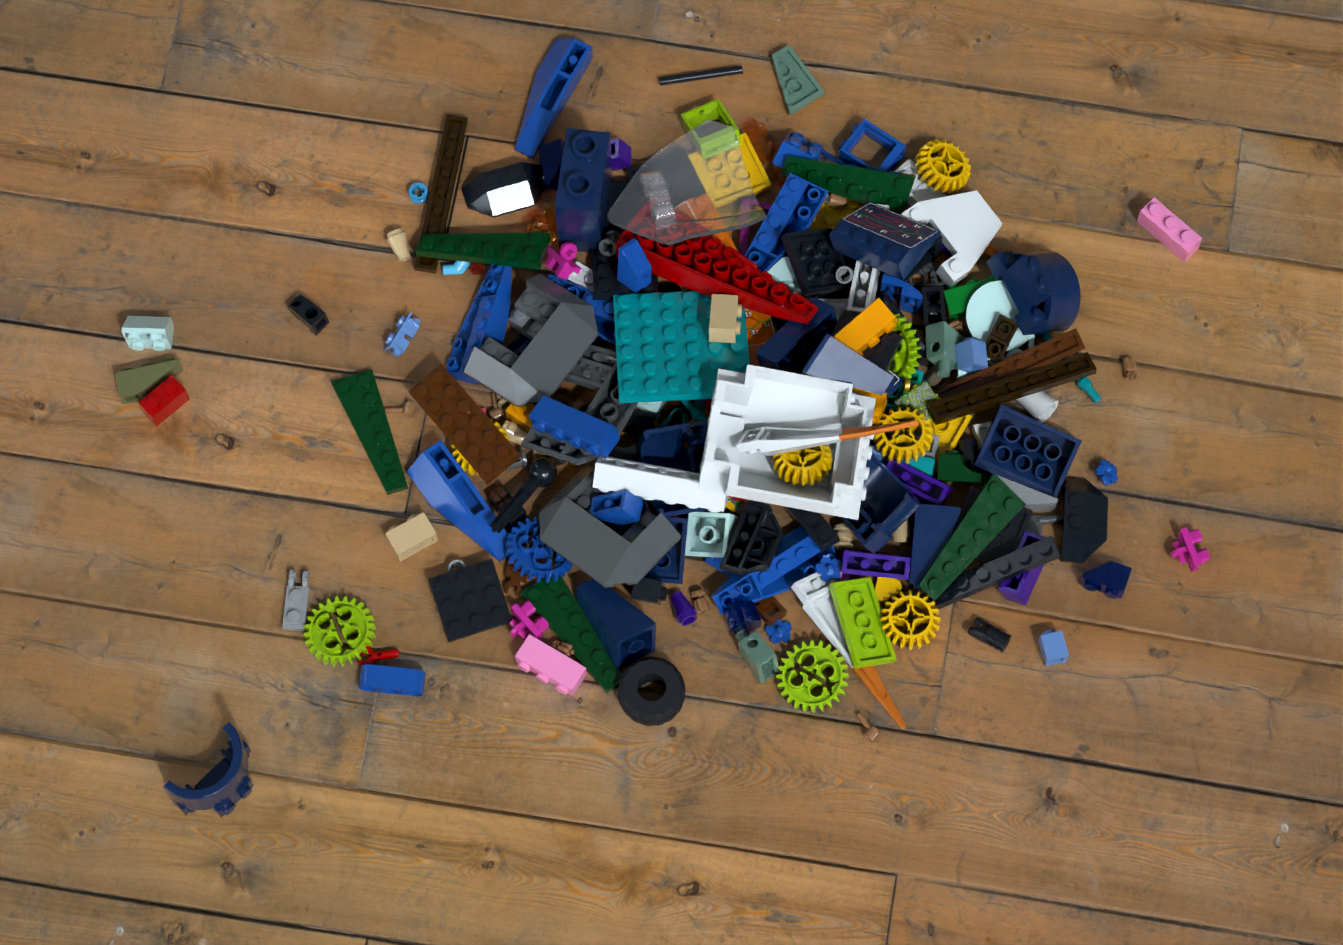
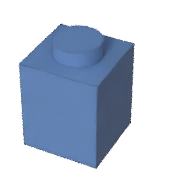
M968 337L963 342L955 344L958 370L973 373L988 367L986 342L979 341L975 337Z
M1052 629L1043 632L1038 643L1045 667L1067 662L1069 653L1062 630L1056 632Z

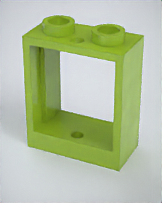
M719 98L680 114L683 129L703 160L742 144L739 129ZM720 119L725 129L701 139L694 131L699 126Z

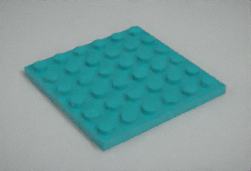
M696 291L613 295L619 404L712 399L718 368L745 373L747 365H750L745 308H742V318L737 317V321H741L740 335L736 334L735 343L709 342L712 299L710 296Z

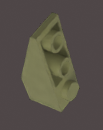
M171 358L164 360L162 363H147L139 368H125L115 373L122 404L141 401L171 375L175 377L181 373L183 369L180 360Z

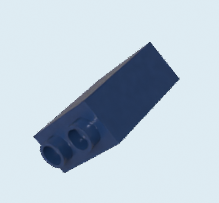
M567 128L555 201L559 249L566 242L575 244L577 252L592 253V249H599V243L603 238L610 181L613 180L609 132Z

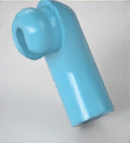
M456 261L454 264H443V275L463 274L471 262Z

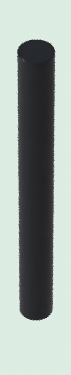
M741 65L659 77L660 86L731 76L743 74V68Z

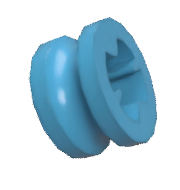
M418 182L410 186L409 196L411 201L415 204L426 202L428 199L426 185ZM420 190L422 196L418 197L415 191Z

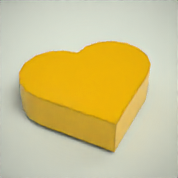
M886 577L877 578L875 592L880 603L889 601L893 595H899L902 589L899 580Z

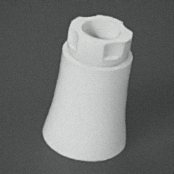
M1043 391L1016 399L1036 421L1041 423L1045 422L1052 415L1059 403L1058 400Z

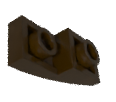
M1000 313L986 340L988 358L997 363L1001 361L1018 328L1015 320Z

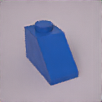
M633 238L619 248L617 280L636 293L651 283L652 266L639 242Z
M627 489L593 497L590 514L600 521L620 525L640 521L643 501Z

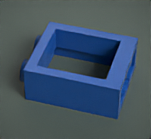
M866 119L860 125L857 123L851 131L850 138L848 140L844 139L840 144L839 159L857 167L873 168L851 154V151L866 135L891 151L877 170L893 171L904 157L906 145Z

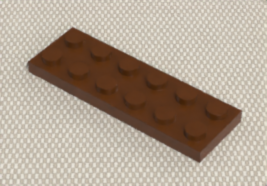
M442 364L408 391L487 485L521 457Z

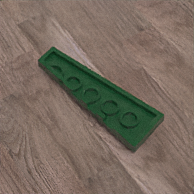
M791 154L787 155L781 176L788 178L789 174L792 173L830 193L863 204L872 202L874 204L889 205V209L898 214H902L905 211L916 178L912 174L894 171L887 172L877 170L876 168H863L851 164L845 165L833 161H821L815 158Z
M539 231L532 233L423 234L415 251L416 255L420 257L540 270L551 236L549 232Z
M373 370L331 381L333 389L362 443L386 494L389 495L408 489Z
M996 474L990 476L972 506L965 513L960 524L953 531L948 542L943 546L937 558L934 559L917 585L933 601L946 590L1026 505Z
M560 575L557 581L550 577L549 582L546 583L543 578L539 583L536 582L520 591L522 598L525 601L529 600L536 609V614L544 617L549 623L550 630L557 635L560 641L573 645L574 657L581 665L586 667L587 672L606 694L619 686L622 675L620 670L616 669L583 610Z

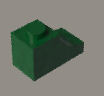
M946 450L945 454H939L937 480L942 482L985 484V475L972 471L965 463V456L959 455V451Z

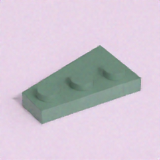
M790 45L772 54V62L789 116L824 95L825 91Z

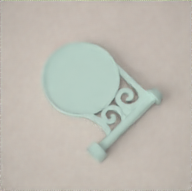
M993 281L981 286L968 302L965 314L966 325L971 336L979 341L986 342L1000 313L1015 320L1014 317L1019 313L1004 281ZM1018 326L1006 352H1009L1006 357L1003 355L1001 361L1012 357L1014 354L1023 352L1017 348L1028 340V349L1034 347L1035 334L1023 335ZM987 357L988 365L992 366L997 363ZM957 369L956 380H961L976 372L969 373Z

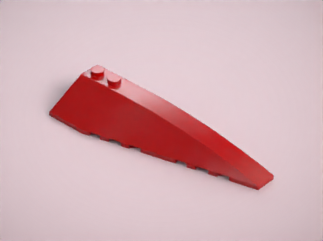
M650 200L647 201L616 240L617 259L619 248L635 238L652 266V274L710 297H712V294L738 295V304H742V308L803 324H809L818 311L816 305L800 294H794L789 291L788 286L781 282L779 284L767 271L762 272L755 263L732 247L727 248L722 244V240L716 236L713 238L707 234L706 229L702 226H696L691 223L692 220L689 217Z

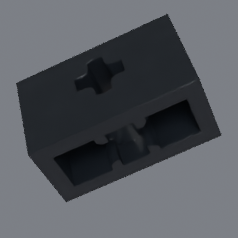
M943 286L922 287L921 294L923 295L921 308L923 337H926V326L942 321L946 322Z
M643 577L637 584H634L631 598L661 605V601L666 600L668 588L665 587V583L662 581Z

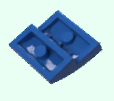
M884 274L881 292L886 290L893 301L900 302L899 310L920 315L923 295L910 284Z

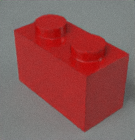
M171 375L143 398L139 405L142 412L157 427L190 399L186 389Z

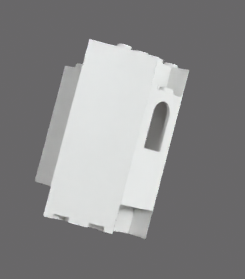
M749 364L745 373L718 368L710 415L707 422L708 428L703 458L700 464L698 490L858 520L861 500H865L867 491L863 484L864 480L868 479L870 467H866L867 460L871 459L873 448L869 446V442L873 440L874 435L827 444L833 457L830 472H828L826 478H822L820 483L814 481L813 486L807 483L804 487L801 484L793 486L792 482L785 483L784 478L779 479L778 473H775L772 464L773 455L767 456L761 453L760 449L751 454H746V452L738 453L736 444L746 430L766 426L795 429H843L872 426L876 398L857 395L852 392L853 384Z

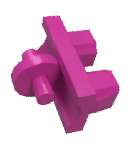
M566 242L560 246L559 251L548 246L546 252L549 254V257L544 264L554 270L558 277L568 280L572 271L579 274L582 268L572 260L577 254L575 244Z
M1187 527L1180 529L1181 533L1177 536L1179 541L1173 543L1175 550L1170 555L1172 559L1179 558L1181 564L1188 562L1191 572L1199 569L1200 565L1210 560V555L1206 548L1196 551L1194 544L1202 542L1200 530L1188 531Z
M529 600L520 606L514 604L511 607L513 610L512 615L519 621V624L515 619L509 623L513 627L510 635L513 638L520 635L525 640L528 637V634L524 631L526 630L530 635L541 641L542 634L549 628V623L542 616L534 622L529 619L536 612L535 607Z

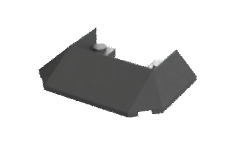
M542 274L526 280L527 288L514 304L516 309L543 325L522 354L519 356L488 337L480 349L474 346L464 370L465 375L516 407L526 406L527 403L539 402L543 395L551 398L598 336L593 306Z
M591 344L565 378V381L598 391L585 413L614 425L620 435L638 403L619 404L616 352ZM533 426L521 443L522 447L576 465H581L601 457L593 456L582 448H574L564 440L558 441L548 433H540Z
M583 467L539 512L540 540L605 588L614 587V584H637L681 539V535L662 513L655 516L647 510L640 517V521L635 522L623 536H620L590 514L593 497L615 491L602 492L598 488H593L595 467Z

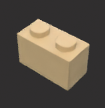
M712 294L709 342H736V334L740 335L741 321H737V317L742 318V304H738V295Z
M424 512L410 516L401 525H393L385 533L386 539L399 562L438 541L437 533Z

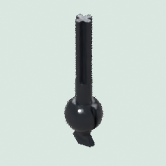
M546 455V458L540 457L533 460L527 469L528 480L490 523L489 526L492 527V531L500 533L538 487L544 488L551 485L557 477L556 466L563 465L566 461Z

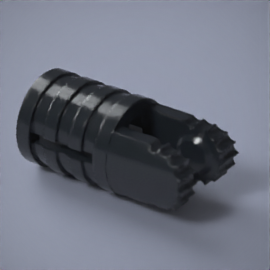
M968 438L957 443L960 455L965 456L967 466L972 471L982 474V469L974 465L979 454L977 440Z
M976 618L973 622L974 627L969 628L968 634L1003 653L1012 635L986 621Z

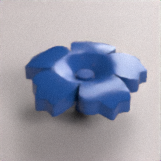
M1105 459L1099 461L1100 465L1097 466L1095 471L1096 475L1101 476L1102 484L1107 486L1117 483L1118 477L1115 465L1110 464Z
M824 555L820 560L821 564L815 565V570L818 574H822L821 580L824 582L831 581L832 578L838 580L841 577V570L838 569L842 565L840 560L834 558L831 561L829 555Z
M780 619L772 624V626L767 625L765 632L767 636L771 637L770 642L773 644H780L781 640L787 643L790 641L792 626L791 623L786 621L782 624Z

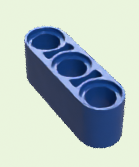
M364 664L361 667L358 688L369 692L422 696L426 673L417 669Z

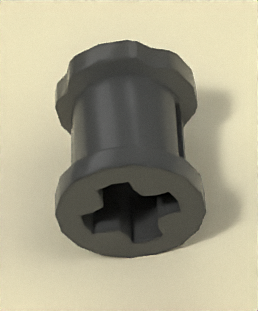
M608 230L605 233L604 239L599 243V250L603 255L613 256L616 254V240L620 237L621 233L615 230Z
M523 448L518 452L521 457L506 469L507 473L514 468L528 467Z

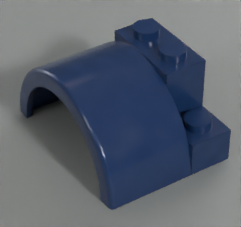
M1007 251L997 252L987 261L995 280L1003 279L1019 311L1014 318L1023 335L1068 330L1074 323L1080 308V285L1075 270L1062 255L1053 251L1017 254ZM1045 301L1044 311L1042 312L1036 306Z
M707 420L645 430L639 441V462L700 474V464L703 458L708 428ZM683 440H687L689 448L683 449ZM647 500L656 516L660 513L665 517L697 511H708L706 508L700 507L695 509L688 508L684 504L679 503L667 504L663 500Z
M872 454L871 459L867 460L866 467H870L868 479L864 480L863 484L867 491L865 500H861L858 520L841 518L854 532L853 534L863 546L874 554L880 551L892 538V534L921 504L909 488Z
M230 722L223 727L230 737L227 742L229 748L220 751L225 758L201 779L194 789L188 783L185 785V789L181 788L170 780L163 786L173 804L185 815L196 810L213 809L222 818L225 814L229 815L235 809V804L241 798L245 799L252 792L254 785L247 777L248 758L250 757L249 753L251 750L240 738Z

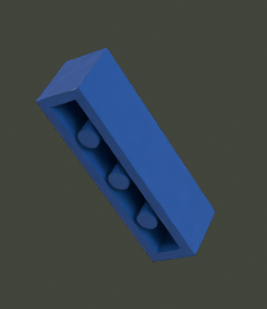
M544 395L529 414L532 426L536 431L548 433L558 441L564 440L574 448L587 450L593 456H601L606 459L620 439L614 425Z

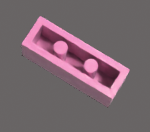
M1155 197L1140 210L1137 222L1184 263L1199 249L1202 237Z
M530 634L515 655L516 663H518L517 666L527 673L529 671L533 672L538 680L545 684L550 682L555 685V689L564 695L568 693L573 696L587 675L586 667Z

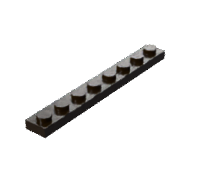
M447 115L421 235L445 234L468 125L467 117ZM417 256L414 266L415 271L436 274L439 259Z
M1088 352L927 403V410L934 424L938 425L1096 374L1097 368Z

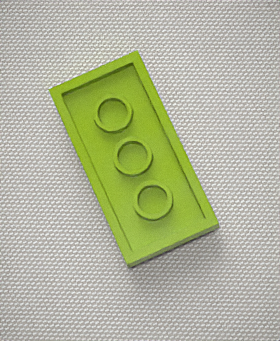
M871 577L831 583L829 589L854 669L895 662L897 659L890 637H886L888 630L881 629L885 622L880 621L883 614L881 613Z

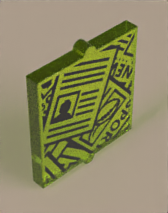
M924 381L894 400L897 407L901 408V411H905L907 407L910 408V412L917 409L918 415L924 413L925 420L931 421L932 418L927 410V403L938 400V394L933 392L927 381Z

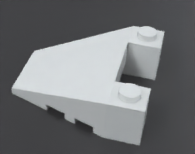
M977 190L920 201L901 214L922 224L930 222L935 229L940 231V235L943 237L942 243L952 254V257L942 263L936 273L947 287L957 284L967 276L1003 224Z

